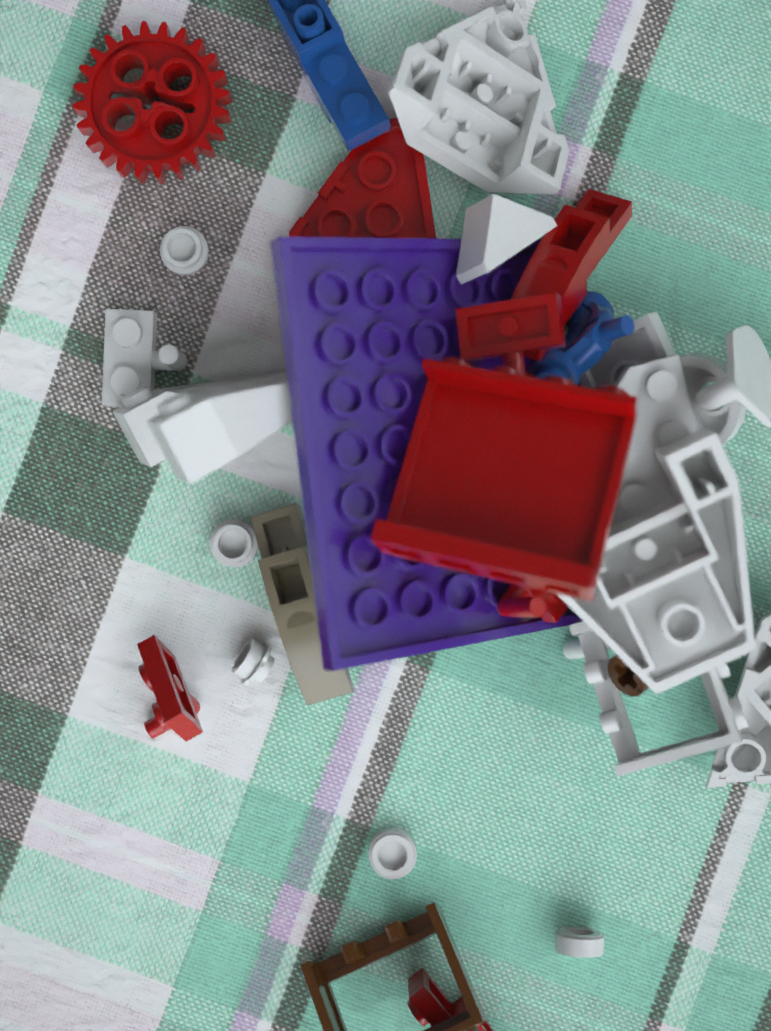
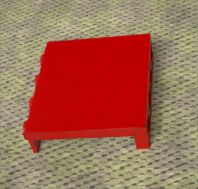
M444 357L441 361L424 358L422 368L428 380L386 521L376 519L370 540L383 554L592 602L638 419L637 397L629 395L624 389L611 385H600L596 389L575 386L572 381L560 376H545L542 380L522 376L517 370L504 366H495L491 370L471 367L466 361L454 357Z

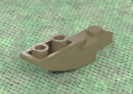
M294 503L251 517L261 559L257 561L284 649L306 705L309 706L355 692L348 668L337 671L323 670L306 525L301 506Z

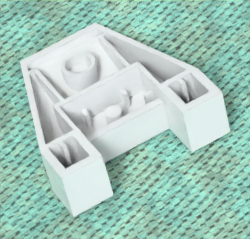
M286 371L160 388L150 391L148 386H144L124 396L121 399L124 406L113 411L140 463L153 467L167 459L176 478L189 484L238 458L293 421Z
M705 428L694 431L655 450L676 497L610 528L592 602L557 594L655 694L756 650L739 481L717 433Z

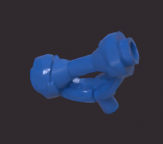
M587 291V295L566 323L569 328L565 336L566 347L547 350L540 362L534 360L531 373L536 379L542 380L545 376L550 375L564 377L577 386L582 374L601 360L612 347L613 340L633 333L634 323L632 318L628 315L614 318V309L610 302L600 293Z

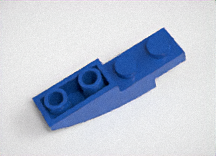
M266 0L328 122H332L347 151L391 129L390 120L346 45L343 31L326 1Z

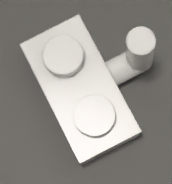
M106 309L102 386L103 406L122 407L124 404L121 399L124 396L144 386H148L150 391L154 390L155 370L180 371L185 368L187 364L186 356L173 345H164L159 351H156L157 313L154 311Z

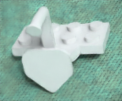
M657 311L633 321L634 331L631 335L613 340L612 347L601 360L582 374L580 382L583 387L596 389L600 385L614 386L626 367L677 355ZM748 325L736 328L726 334L727 364L716 356L697 352L680 356L696 431L705 428L716 432L722 445L731 440L744 422L746 408L766 427L771 428V356L769 357L760 336ZM710 381L716 382L714 384L708 385Z

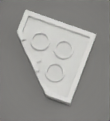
M672 355L626 367L614 384V386L627 391L629 395L637 397L638 419L611 527L676 497L655 450L696 431L679 355Z

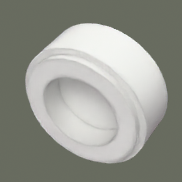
M388 827L375 834L369 847V861L378 875L387 879H399L409 874L414 868L417 859L416 844L407 831L398 827Z
M562 927L555 933V951L573 957H599L604 955V935L601 931L592 928Z

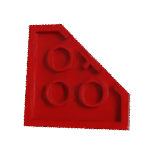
M398 118L389 119L391 126L389 131L352 149L345 160L338 164L318 191L317 198L303 217L300 216L289 231V237L437 239L424 154L407 145Z

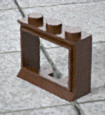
M436 903L425 906L427 912L407 922L399 920L388 924L383 928V933L362 943L353 941L339 948L340 953L319 963L307 961L300 965L323 1031H347L330 983L437 934L467 1010L423 1031H479L478 1026L489 1022L450 932L442 907Z

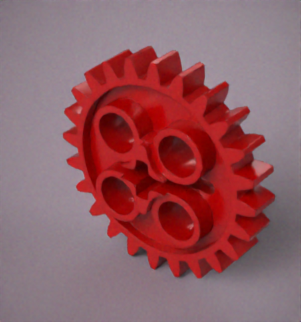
M146 21L141 22L140 35L133 36L130 29L124 25L122 26V41L117 43L108 34L104 36L108 47L105 53L91 47L89 51L96 61L94 67L89 65L79 66V70L88 82L73 84V89L78 96L85 99L72 104L76 114L84 118L76 126L83 136H90L85 144L92 153L101 151L99 160L105 167L108 168L117 162L116 171L121 177L125 178L134 168L135 177L142 184L147 180L149 172L154 173L160 185L164 184L166 171L173 170L179 180H183V165L188 163L199 172L201 166L197 156L200 153L211 158L216 156L209 143L211 139L222 142L226 140L223 130L217 125L231 123L232 120L229 111L222 107L232 103L229 90L221 89L228 84L224 70L215 71L220 65L215 53L205 55L206 47L201 38H198L189 45L190 38L183 27L173 38L167 23L163 21L159 26L157 34L151 33ZM130 70H144L142 77L138 81L133 83L123 82L125 75ZM189 77L192 79L190 85L185 90H170L172 83L177 78ZM113 94H122L125 96L111 99ZM155 98H160L162 102H154V101H155ZM144 104L152 105L151 110H147ZM195 108L193 113H184L181 110ZM126 115L135 116V122L130 129L125 131L115 130L117 121L121 117ZM173 123L184 125L182 133L177 138L168 140L162 138L163 131L168 125Z

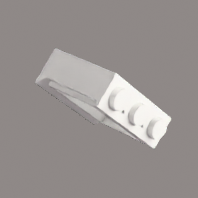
M584 621L569 625L571 635L578 636L587 663L583 665L588 683L594 685L602 710V714H599L600 722L604 733L610 734L618 759V763L614 766L617 776L742 742L739 729L749 727L739 697L728 698L722 678L731 676L728 664L725 663L700 674L720 731L641 753L621 691L616 688L608 674L607 665L610 658L605 642Z

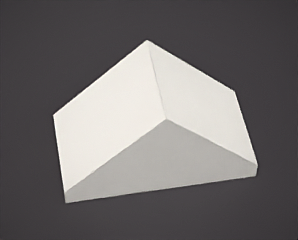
M492 194L467 208L456 273L459 282L464 284L490 272L555 228L557 224L553 217L496 194Z

